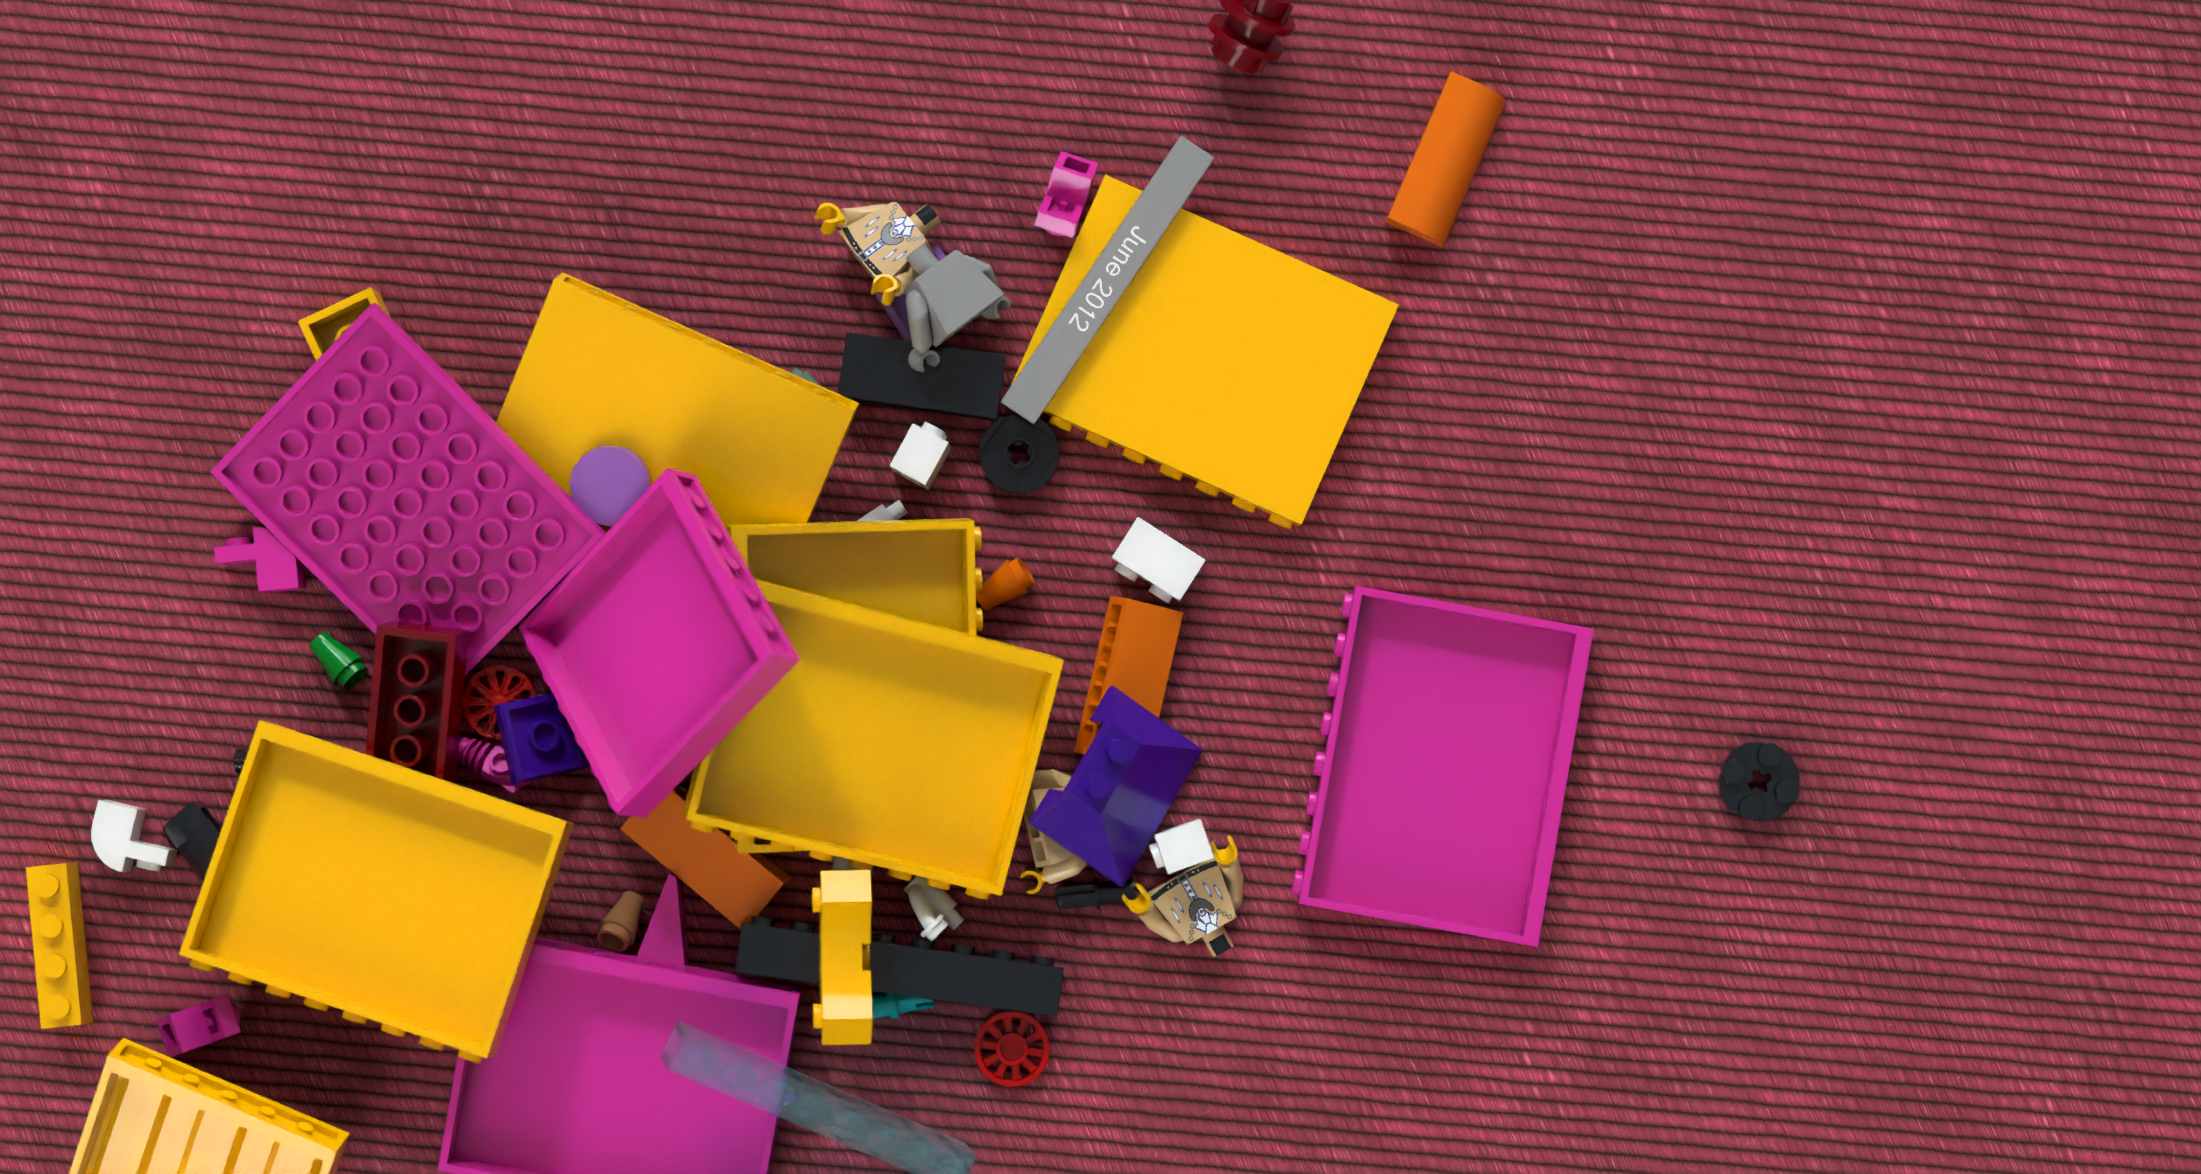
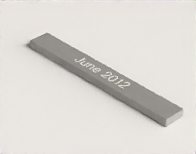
M1182 135L1180 136L1001 400L1003 405L1035 425L1214 161L1213 156Z

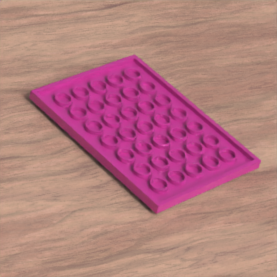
M376 303L371 304L210 471L375 635L377 626L389 621L469 630L465 676L607 533Z

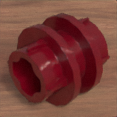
M1219 0L1222 7L1229 14H1215L1208 24L1210 31L1214 34L1211 41L1213 54L1225 64L1248 73H1262L1268 61L1279 60L1284 49L1275 38V35L1281 37L1290 36L1296 26L1290 17L1293 9L1291 5L1292 0Z

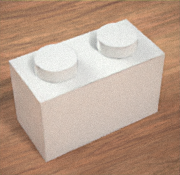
M924 422L922 427L912 424L890 464L893 472L929 491L951 450L949 443L945 441L947 438L946 433L927 422Z
M1137 517L1112 556V560L1118 563L1114 569L1115 571L1133 582L1139 576L1152 585L1148 591L1169 604L1172 598L1180 602L1206 561L1139 517Z
M1199 818L1154 834L1156 843L1149 845L1157 869L1165 866L1168 874L1214 858L1204 827Z

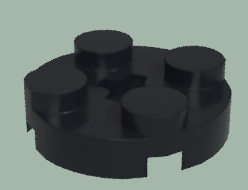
M1012 414L997 419L988 427L980 443V461L985 475L995 486L1009 493L1027 494L1043 487L1053 477L1059 463V446L1053 430L1042 419L1039 418L1035 425H1033L1020 415ZM1022 443L1029 446L1027 449V454L1030 456L1029 461L1025 463L1020 460L1017 464L1012 463L1010 460L1013 454L1009 451L1010 446L1014 444L1019 447Z
M1756 741L1739 745L1727 754L1720 768V775H1718L1717 781L1719 795L1731 812L1746 820L1764 822L1776 819L1786 813L1799 796L1800 777L1798 768L1792 757L1776 744ZM1755 770H1758L1760 775L1767 774L1769 781L1765 784L1766 790L1760 793L1758 788L1750 789L1748 786V782L1753 780L1751 773Z

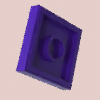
M553 693L494 706L512 785L590 767L583 749L575 741V734L566 717L560 712L558 702Z

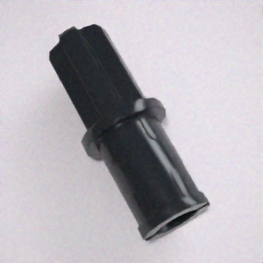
M1134 877L1128 878L1123 887L1118 886L1111 880L1098 882V878H1093L1094 882L1061 885L1056 887L1055 891L1059 909L1096 906V909L1099 910L1101 909L1100 905L1124 903L1122 900L1123 894L1128 900L1136 899Z

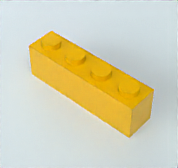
M78 862L26 867L41 1029L93 1022Z

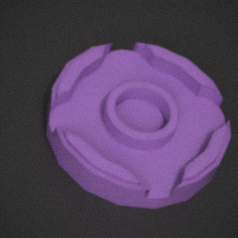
M613 445L597 446L585 453L573 468L569 483L571 497L595 523L614 526L651 486V476L643 459L629 448Z

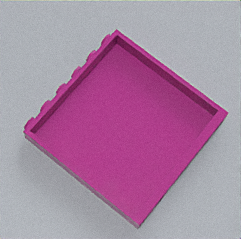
M667 468L518 627L526 641L527 650L534 656L542 672L544 682L550 687L558 702L560 712L566 717L572 728L576 743L583 749L591 765L593 775L601 783L608 797L610 807L617 815L646 818L800 661L696 475Z

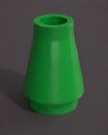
M328 632L319 634L309 646V649L316 655L333 685L336 687L340 686L345 691L356 686L368 672V668L363 664L364 658L334 639Z

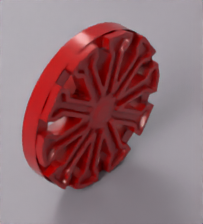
M507 665L485 667L474 674L466 684L462 705L464 717L470 727L478 734L489 739L501 740L500 734L494 731L497 723L494 706L522 700L517 699L516 696L525 690L529 691V698L538 696L536 688L531 679L517 668ZM498 671H504L505 673L501 686H499L496 675ZM485 675L488 676L491 690L480 682V678ZM517 676L521 679L519 685L509 689L513 677ZM472 689H477L485 698H472L470 696ZM472 705L485 706L474 715L471 714L470 707ZM490 714L486 727H480L478 725L479 721Z
M1004 1011L989 1018L980 1028L974 1045L975 1059L982 1073L994 1083L1007 1087L1022 1086L1037 1078L1044 1070L1050 1052L1049 1039L1043 1026L1034 1017L1020 1011ZM1013 1017L1020 1018L1021 1020L1016 1033H1013L1011 1021ZM1000 1019L1004 1021L1006 1034H1003L995 1026L996 1021ZM1032 1024L1036 1031L1023 1037L1027 1026ZM985 1032H990L998 1042L984 1040ZM1038 1039L1043 1042L1041 1049L1028 1047V1044ZM983 1048L996 1050V1053L984 1058L982 1057L981 1050ZM1026 1056H1038L1041 1058L1039 1065H1034ZM1000 1060L1001 1063L997 1071L992 1073L988 1066ZM1019 1063H1022L1029 1070L1027 1077L1020 1075ZM1008 1065H1011L1013 1077L1011 1080L1004 1079L1003 1077Z

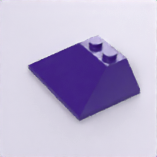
M1110 685L1090 718L1092 722L1101 727L1065 789L1063 791L1048 789L1029 824L1115 884L1123 887L1203 750L1115 686Z

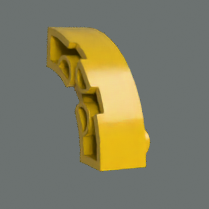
M870 870L820 871V888H812V912H819L820 1004H813V1029H821L822 1045L871 1044L873 1017L871 970H869L872 906Z

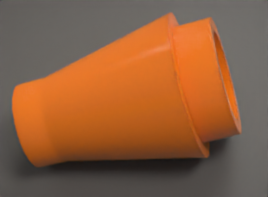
M1017 557L1011 562L1007 559L982 585L981 592H976V599L985 611H989L995 606L1029 593V587L1035 584V580L1020 558Z

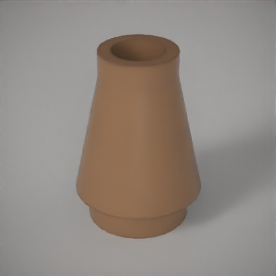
M632 891L624 892L620 900L597 925V940L606 949L614 952H623L627 947L634 944L641 910L645 904L644 899L639 894Z

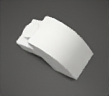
M98 800L91 828V839L96 854L110 868L119 872H131L134 859H138L136 867L160 872L161 865H174L177 849L139 840L146 809L111 800Z

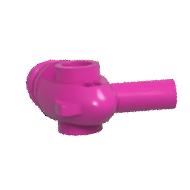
M464 737L459 742L458 761L463 766L467 765L476 775L481 774V778L501 786L509 794L515 795L521 787H525L531 782L527 781L512 785L503 747L498 745L493 747L492 743H485L483 741L477 743L475 738L468 739Z

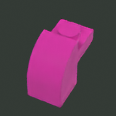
M1061 151L1053 168L1047 192L1039 208L1034 225L1043 228L1051 235L1073 238L1081 222L1099 163Z
M253 527V544H250V537L225 539L226 546L214 547L216 564L231 565L256 562L258 592L273 593L306 589L304 564L269 529Z
M228 994L156 1020L168 1057L170 1058L241 1033L239 1010L235 1003L230 1001Z

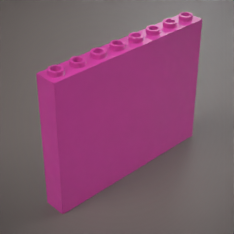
M1354 586L1352 594H1344L1341 617L1348 618L1345 634L1338 633L1336 638L1334 656L1341 657L1338 673L1331 672L1329 677L1327 696L1333 697L1331 713L1323 712L1320 735L1327 737L1324 752L1317 751L1312 775L1319 776L1317 792L1309 791L1305 814L1311 815L1312 821L1310 832L1303 830L1301 834L1298 854L1305 855L1303 871L1295 870L1291 894L1298 895V904L1538 947L1594 629Z
M536 937L496 1057L482 1058L481 1063H476L457 1056L438 1171L448 1172V1174H769L803 987ZM647 995L668 996L673 998L671 1003L667 1004L665 1002L659 1001Z

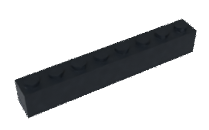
M751 916L750 923L741 922L735 972L820 984L819 933L815 932V924L791 921V927L788 929L774 927L775 919ZM871 934V944L869 945L871 991L1057 1016L1064 968L1054 966L1055 958L1031 955L1030 962L1014 960L1015 952L991 949V955L988 957L974 955L975 947L951 944V951L935 949L936 941L931 942L930 940L912 938L911 946L895 944L896 936Z

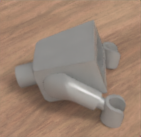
M925 243L906 257L919 276L905 289L912 347L914 348L909 354L908 362L912 369L922 373L925 370L923 366L924 358L926 363L933 367H936L940 362L939 355L935 351L929 350L932 343L935 347H938L981 314L985 318L999 320L1000 315L997 308L1008 310L1011 306L1010 299L1003 296L1004 293L1001 291L993 269L989 264L964 255L958 250H954L938 261Z

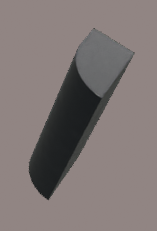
M846 332L838 394L857 402L990 421L998 419L1006 355L940 345L935 347L932 344L929 350L935 351L939 355L940 362L936 367L928 365L924 358L923 366L925 370L922 373L912 369L908 362L909 354L914 349L912 341Z

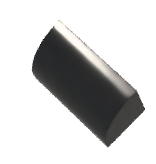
M192 801L171 818L162 830L202 882H204L222 826L202 801Z

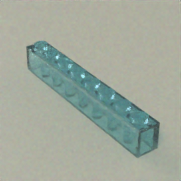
M678 1021L661 1056L666 1068L674 1073L913 1174H969L977 1157L966 1143L681 1021Z

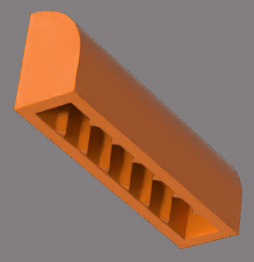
M1452 71L1450 72L1385 223L1444 248L1506 104V100L1501 95L1478 82Z
M1110 596L1074 752L1085 754L1101 727L1092 722L1090 718L1110 685L1115 686L1159 718L1184 612L1129 598Z
M678 784L646 818L630 816L620 830L740 929L741 922L750 923L751 916H759L791 877L763 853L738 854L734 849V838L730 837L731 830L715 827L714 833H708L691 828V821L686 820L682 815L688 791Z

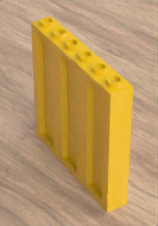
M123 1038L108 1054L69 1174H335L350 1133Z

